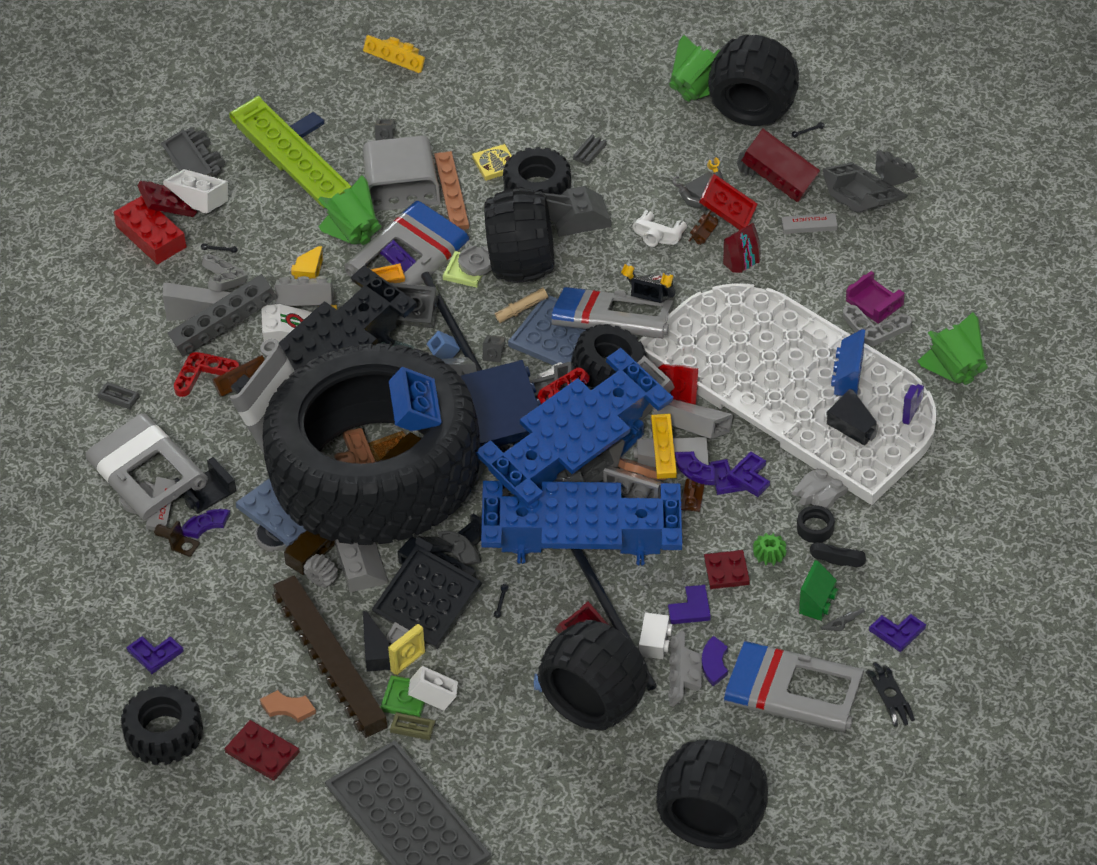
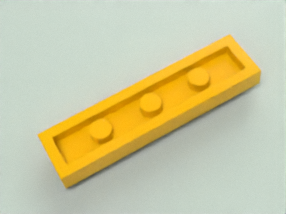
M651 415L657 479L676 478L671 415Z

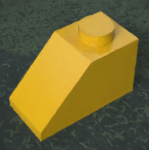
M318 246L297 257L296 263L292 265L291 269L294 279L302 276L314 279L319 276L324 259L322 246Z

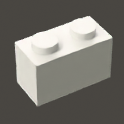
M645 613L639 642V651L643 657L663 659L664 652L669 651L670 640H667V636L672 635L673 624H669V615Z
M421 666L410 679L408 695L444 711L456 698L458 682Z

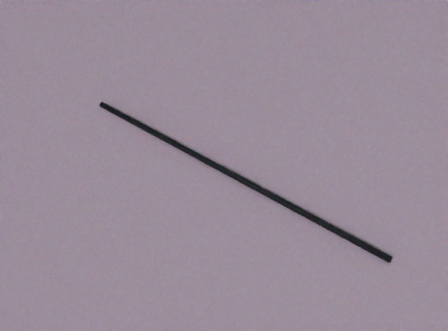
M429 272L421 274V278L426 286L437 288ZM439 292L437 307L462 353L475 363L477 371L483 370ZM571 549L612 626L632 641L582 549ZM648 670L649 679L646 688L648 691L656 689L657 685Z

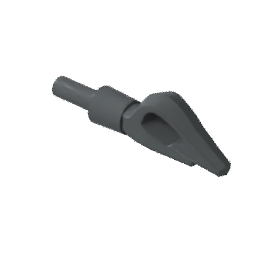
M861 608L853 613L850 611L842 617L836 618L827 623V625L822 626L821 630L842 631L845 628V623L855 620V617L864 613L865 610Z

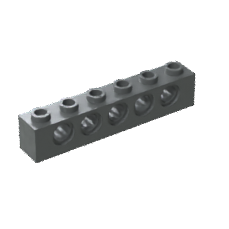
M260 274L168 332V335L182 357L186 356L277 299V296L263 274Z

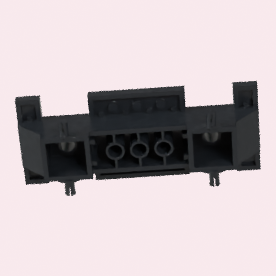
M363 265L351 276L352 282L361 287L354 296L338 310L324 301L285 336L279 344L294 370L304 368V364L315 358L320 359L321 355L331 351L338 352L341 348L350 346L355 348L363 344H373L375 346L382 342L394 345L395 340L390 338L389 334L397 327L395 323L398 315L403 318L408 316L417 307L416 301ZM244 374L231 386L232 391L238 394L250 378Z

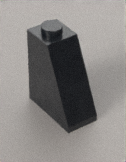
M849 389L827 411V425L862 445L875 438L877 434V421L856 393Z

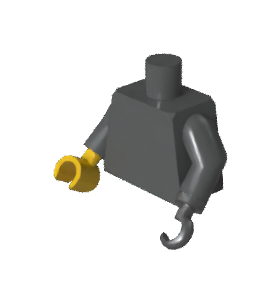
M714 158L715 165L711 163V160L707 163V167L713 170V173L709 171L684 186L681 183L679 185L676 183L675 180L676 178L679 179V176L673 178V185L679 187L678 192L688 206L699 208L704 212L709 210L699 201L713 174L723 179L721 171H718L717 168L720 164L718 158Z

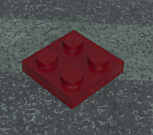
M743 550L704 554L710 590L750 585Z

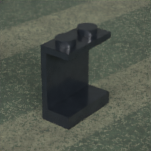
M214 457L207 460L208 471L204 474L208 480L205 487L200 490L190 488L179 496V498L183 497L187 507L190 510L194 509L197 514L237 492L235 480ZM178 477L174 479L175 484L180 481Z

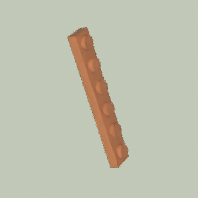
M452 151L435 153L434 158L449 221L462 230L469 229Z

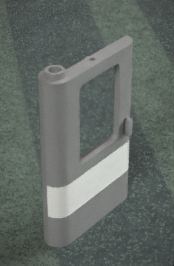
M267 339L262 343L260 350L267 358L237 395H231L230 397L231 402L263 454V422L266 408L269 406L272 395L277 392V388L284 380L289 379V375L295 371L276 339Z
M145 413L137 415L90 447L85 455L89 463L143 521L171 501L177 499V497L190 488L193 490L204 488L208 480L204 472ZM159 452L183 478L157 497L151 498L128 473Z

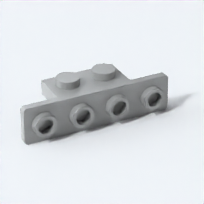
M680 631L676 636H673L669 644L671 655L669 658L670 673L668 680L670 681L668 697L669 706L674 707L683 698L684 687L694 691H698L701 688L702 654L685 648L684 631Z

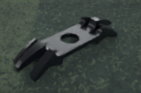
M876 662L872 663L879 680H877L876 674L872 670L865 672L870 677L873 686L876 687L884 702L893 726H898L895 710L905 726L908 725L905 710L911 722L915 721L910 704L907 703L899 689L892 670L886 665L881 667ZM887 689H893L896 695L894 697H887L884 692Z

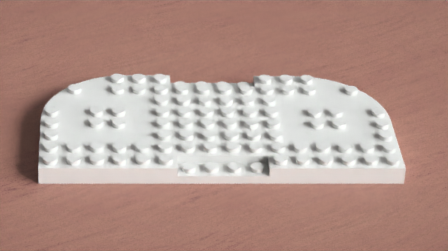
M725 284L712 287V290L704 293L698 292L681 303L668 315L666 323L669 324L668 335H664L663 339L643 336L638 340L644 346L647 354L646 358L657 368L663 364L699 368L697 395L719 409L726 407L778 440L782 449L814 469L825 470L827 475L840 480L844 486L848 487V491L870 505H873L927 452L932 443L936 425V407L930 391H927L924 387L923 399L909 425L902 422L904 397L912 384L922 385V381L914 373L865 343L857 396L877 421V434L872 441L869 440L865 445H862L827 425V411L842 397L841 395H834L835 387L831 386L832 375H836L833 372L834 362L839 360L836 359L837 347L841 348L842 340L850 336V334L788 296L773 289L755 288L753 284Z

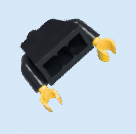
M624 264L621 274L626 276L632 285L631 296L662 303L675 296L673 275L667 276L663 273L662 277L651 274L637 277L633 273L635 268Z

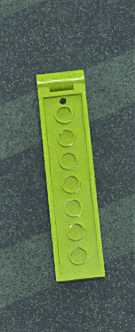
M256 96L229 113L231 121L237 125V128L281 171L284 169L323 208L325 207L318 200L319 197L332 198L335 194L339 193L341 195L345 193V189L352 187L282 120L260 96Z

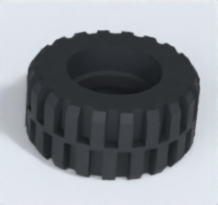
M535 147L534 149L526 148L525 151L520 150L516 155H512L504 165V191L525 188L534 189L535 192L542 191L547 194L561 195L567 189H571L570 164L562 154L560 155L555 150L551 151L550 148L545 147V149H541L540 147ZM532 177H544L548 179L542 182L527 181V179Z
M599 324L595 325L594 328H587L580 334L571 362L573 363V370L582 368L589 374V382L586 386L594 389L616 373L606 363V359L601 356L608 357L619 348H622L634 361L638 362L644 356L646 357L647 354L641 341L639 342L635 335H631L630 331L622 330L619 326L613 327L611 324H605L604 326Z
M159 684V687H154L153 685L148 687V690L144 691L142 689L139 691L136 697L133 696L128 701L129 705H125L121 715V727L126 746L132 752V755L136 758L140 757L142 762L148 763L151 761L152 765H159L160 762H164V765L171 764L170 761L173 760L179 762L182 760V756L188 757L192 753V748L196 749L199 745V740L202 739L203 723L199 705L196 703L193 695L188 694V691L183 688L179 690L178 686L174 685L166 687V684ZM169 716L180 720L175 727L165 732L157 733L145 729L149 722L159 717Z

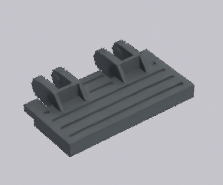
M192 127L187 130L182 129L161 142L179 172L186 169L213 177L221 172V167L225 165V160L221 158L219 152L209 153L206 149L210 145L211 139L206 137V132L203 130L195 133Z

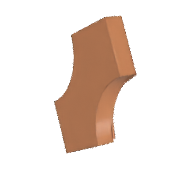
M620 458L618 467L623 470L657 479L655 467Z
M277 690L260 699V704L269 717L287 715L300 722L316 714L315 708L306 695L290 698L282 695Z

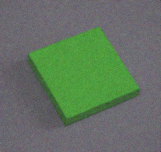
M391 675L380 708L385 713H401L421 717L425 702L408 695L409 678Z

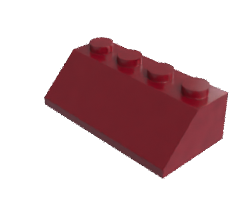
M765 129L759 132L741 160L746 166L753 169L761 177L798 203L810 190L820 172L818 168Z

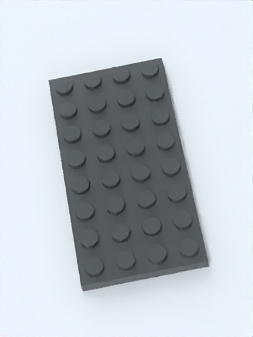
M396 740L325 781L327 789L389 865H481L491 859V853Z

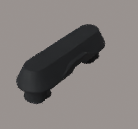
M815 542L810 546V554L815 559L824 560L831 564L861 567L866 562L863 551L838 548L823 542Z

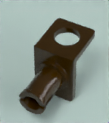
M176 521L172 528L162 524H158L155 527V536L168 539L172 551L191 557L200 545L199 541L183 536L180 521ZM184 543H191L193 545L189 550L181 548Z

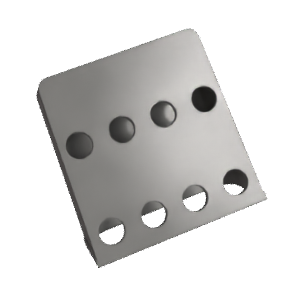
M412 136L374 140L364 144V173L368 182L371 200L381 201L380 205H373L374 212L408 208L414 203L407 200L410 196L416 197V201H420L426 206L440 205L439 185L430 141L427 137ZM428 194L434 195L432 200H427L424 197ZM392 198H397L399 202L396 204H392L389 202V200Z

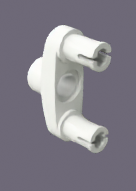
M645 211L633 224L635 233L642 236L645 244L650 247H655L658 243L677 244L682 237L681 234L687 228V224L685 222L681 223L680 220L676 222L673 228L651 222L654 219V214L652 212L648 213V211Z

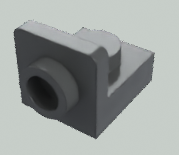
M377 119L375 123V140L393 139L395 119Z
M487 335L483 342L482 359L484 361L500 362L506 337Z

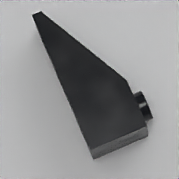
M363 611L366 671L391 670L388 651L389 641L369 613Z

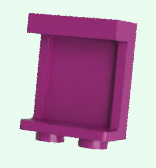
M873 271L863 275L857 282L849 285L846 289V301L851 305L857 306L866 316L878 324L904 305L905 293L900 289L895 293L889 291L874 280Z

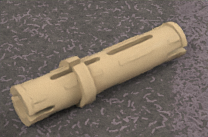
M542 287L513 304L509 303L507 307L494 313L499 323H502L513 316H518L522 311L549 297Z

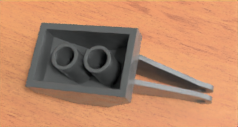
M586 186L567 189L561 195L544 193L548 202L550 220L554 222L559 237L611 227V219L603 196Z

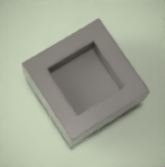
M395 622L386 639L389 643L393 644L409 630Z

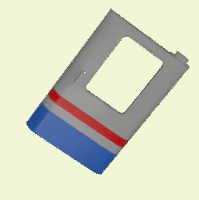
M415 201L345 264V272L348 276H353L363 265L366 266L392 240L398 239L422 255V257L404 273L405 282L397 284L420 286L423 283L421 274L429 272L432 275L455 251H458L469 241V236L464 230L422 202Z
M564 287L553 308L552 325L587 329L589 327L594 328L595 325L599 324L601 326L611 324L613 327L619 326L622 330L630 331L631 335L663 339L664 335H668L669 324L666 323L668 315L673 309L674 300L658 303L627 295L626 291L615 290L614 293ZM612 301L662 306L659 316L610 311L609 308Z
M744 641L725 691L724 703L846 732V729H851L853 717H850V713L864 674V669ZM799 667L849 679L851 682L844 703L837 705L788 693L787 690L795 669Z

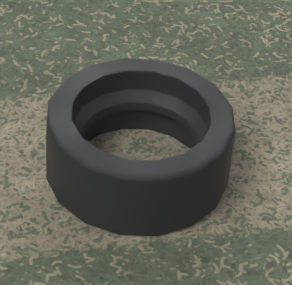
M814 505L802 509L797 518L798 535L803 540L811 543H821L830 539L834 531V516L829 509L823 506ZM811 518H818L824 520L827 523V527L821 530H811L804 525V522Z

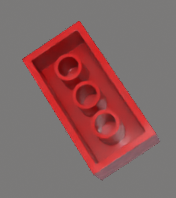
M142 196L113 212L116 227L157 265L187 248L184 232L161 211L148 209Z

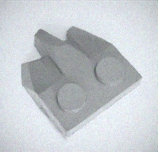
M817 468L803 477L792 492V495L801 497L799 501L801 505L812 504L828 509L834 505L837 498L847 493L848 487L844 486L840 480L827 475L825 470Z

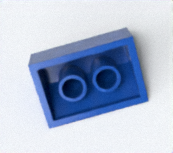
M864 329L844 338L841 342V348L837 347L836 359L839 360L834 362L833 372L836 375H832L831 386L835 387L834 395L843 396L849 389H852L856 395L858 393L864 355Z
M401 367L389 380L395 425L409 431L439 426L442 422L435 379Z

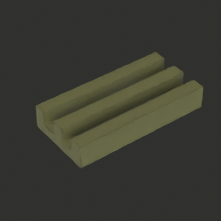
M395 713L390 733L430 740L436 721ZM398 720L406 721V722H411V723H409V724H407V723H402V722H398ZM417 724L427 725L429 727L417 726Z

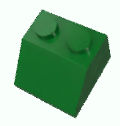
M814 561L801 587L799 614L822 621L824 615L829 614L832 606L831 600H836L839 589L836 588L837 580L819 561Z

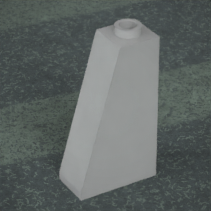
M163 283L162 296L167 321L188 320L231 292H219L193 286Z
M673 400L660 411H657L654 407L652 409L653 415L670 414L672 426L710 439L730 433L733 414L678 400Z
M707 437L673 438L674 452L694 451L695 457L700 462L709 465ZM637 439V447H633L634 459H638V463L656 468L653 439ZM676 465L677 474H683Z

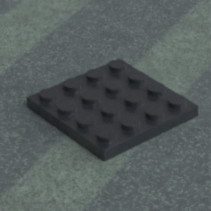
M416 545L371 610L392 624L396 622L408 630H411L417 624L423 627L424 642L438 649L482 585V582Z

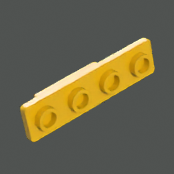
M370 35L366 36L364 52L417 73L422 72L425 57L418 54L419 49L415 48L413 44L399 42V39L395 37L381 40Z

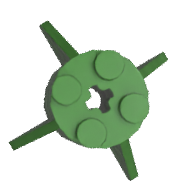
M683 35L678 42L669 86L681 93L684 100L690 102L691 100H697L709 95V73L713 60L720 49L714 53L708 49L703 51L700 49L701 46L697 47Z
M361 175L350 189L344 190L345 193L341 195L337 193L332 198L319 197L320 203L328 209L326 211L328 216L318 227L322 232L348 243H361L365 245L369 243L370 237L380 230L381 225L375 217L368 182Z
M974 312L959 325H952L954 329L948 330L946 328L940 333L928 332L932 338L933 346L930 345L931 349L917 360L921 367L955 383H964V385L971 383L978 373H982L988 368L984 358L979 319Z

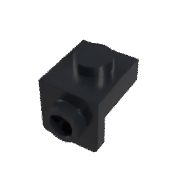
M474 513L471 514L470 523L458 532V534L471 541L474 546L481 541L482 517H478Z

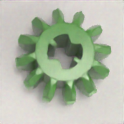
M765 532L764 537L758 535L757 541L753 543L754 557L757 558L758 563L764 561L765 566L768 562H771L773 566L776 562L781 563L786 556L785 541L782 540L781 536L775 537L774 533L768 535Z

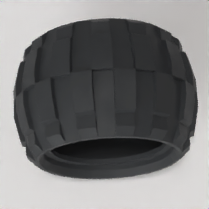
M742 35L737 39H731L714 58L709 73V96L712 98L714 107L725 117L743 125L761 126L775 123L777 119H781L794 102L799 87L797 61L792 57V53L788 48L774 39L760 35Z
M518 188L505 190L495 194L494 197L487 198L484 204L485 229L493 275L497 279H504L506 282L520 283L534 281L544 277L545 274L552 273L555 267L554 246L546 195L542 191L535 192L534 189Z
M595 620L580 621L559 633L544 652L540 660L542 663L538 667L539 672L537 673L542 692L558 713L580 727L598 731L613 727L632 713L641 701L649 679L646 662L635 644L619 630Z
M696 740L683 744L665 764L657 784V811L663 824L672 833L686 842L707 849L736 848L737 845L744 844L760 825L767 807V775L761 768V764L746 751L722 741Z

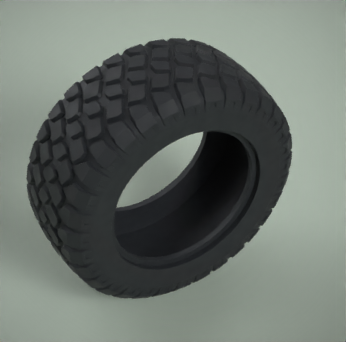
M379 343L375 346L373 344L358 345L355 348L350 346L341 348L338 352L331 351L321 355L320 359L315 358L304 364V368H298L289 375V379L281 383L277 388V392L272 395L264 415V458L268 476L278 502L286 514L290 515V518L299 526H303L305 530L314 535L320 534V537L331 541L338 539L339 543L354 544L355 542L358 545H373L374 542L378 544L393 543L395 539L398 541L413 537V534L419 535L430 530L431 526L439 525L449 515H452L471 493V488L474 487L480 463V459L476 455L480 448L477 414L470 392L461 376L438 357L403 345L393 346L392 344ZM401 367L435 379L442 423L439 426L416 430L424 436L406 452L388 460L364 464L338 461L321 453V450L333 438L349 429L373 423L395 424L389 380Z

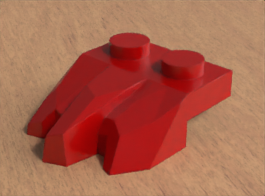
M670 364L659 366L658 369L672 381L675 387L670 392L673 400L696 405L699 368Z

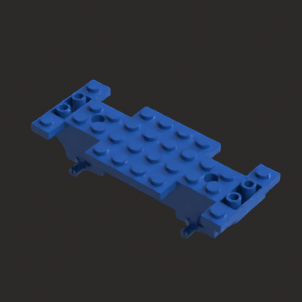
M619 348L606 358V363L616 373L594 389L590 390L577 378L522 417L520 424L530 434L503 453L491 440L476 452V455L488 467V470L527 507L543 496L542 482H553L557 479V474L565 468L571 474L575 473L630 432L635 437L639 435L641 430L634 423L643 416V411L649 404L657 411H660L673 401V396L622 348Z
M483 481L481 548L502 547V552L516 553L517 563L521 564V558L522 564L526 562L525 554L531 552L541 553V548L620 549V554L636 555L637 565H640V559L641 565L645 564V555L660 554V549L682 550L680 483H661V498H621V483L542 482L543 496L527 507L517 496H502L503 484L500 481Z

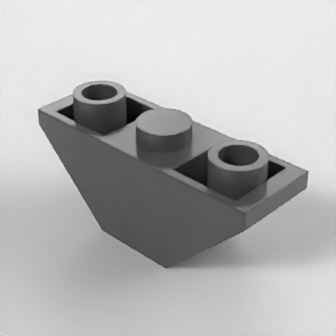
M880 149L877 151L875 170L884 182L895 186L918 177L914 171L916 168L910 162L905 163L900 157L897 156L895 158L888 151L884 152Z

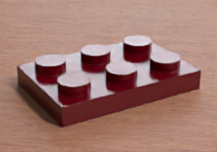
M140 181L137 185L148 209L194 217L197 213L196 209L191 208L165 185L155 184L150 181Z
M251 720L224 748L225 753L273 781L300 753L298 747Z

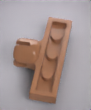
M362 428L343 432V438L349 451L335 454V460L357 464L375 462Z

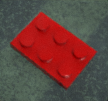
M715 174L711 176L699 203L739 230L748 226L757 207L755 201Z

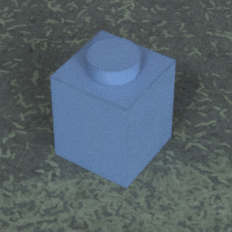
M437 331L426 343L432 354L440 359L453 358L460 350L454 337L441 331Z

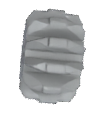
M315 554L304 565L305 570L303 572L307 575V579H310L312 584L315 583L318 587L326 588L338 576V569L334 566L335 563L331 562L329 558H325L323 554Z

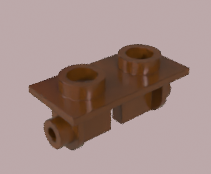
M711 210L707 215L704 213L698 221L700 223L699 226L695 225L690 232L692 236L689 242L693 238L697 244H704L718 225V218L710 215Z
M686 479L681 510L700 512L704 484Z

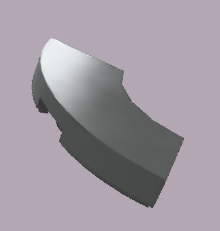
M438 531L439 538L454 546L451 553L457 557L460 563L466 566L480 563L478 552L471 541L453 531Z

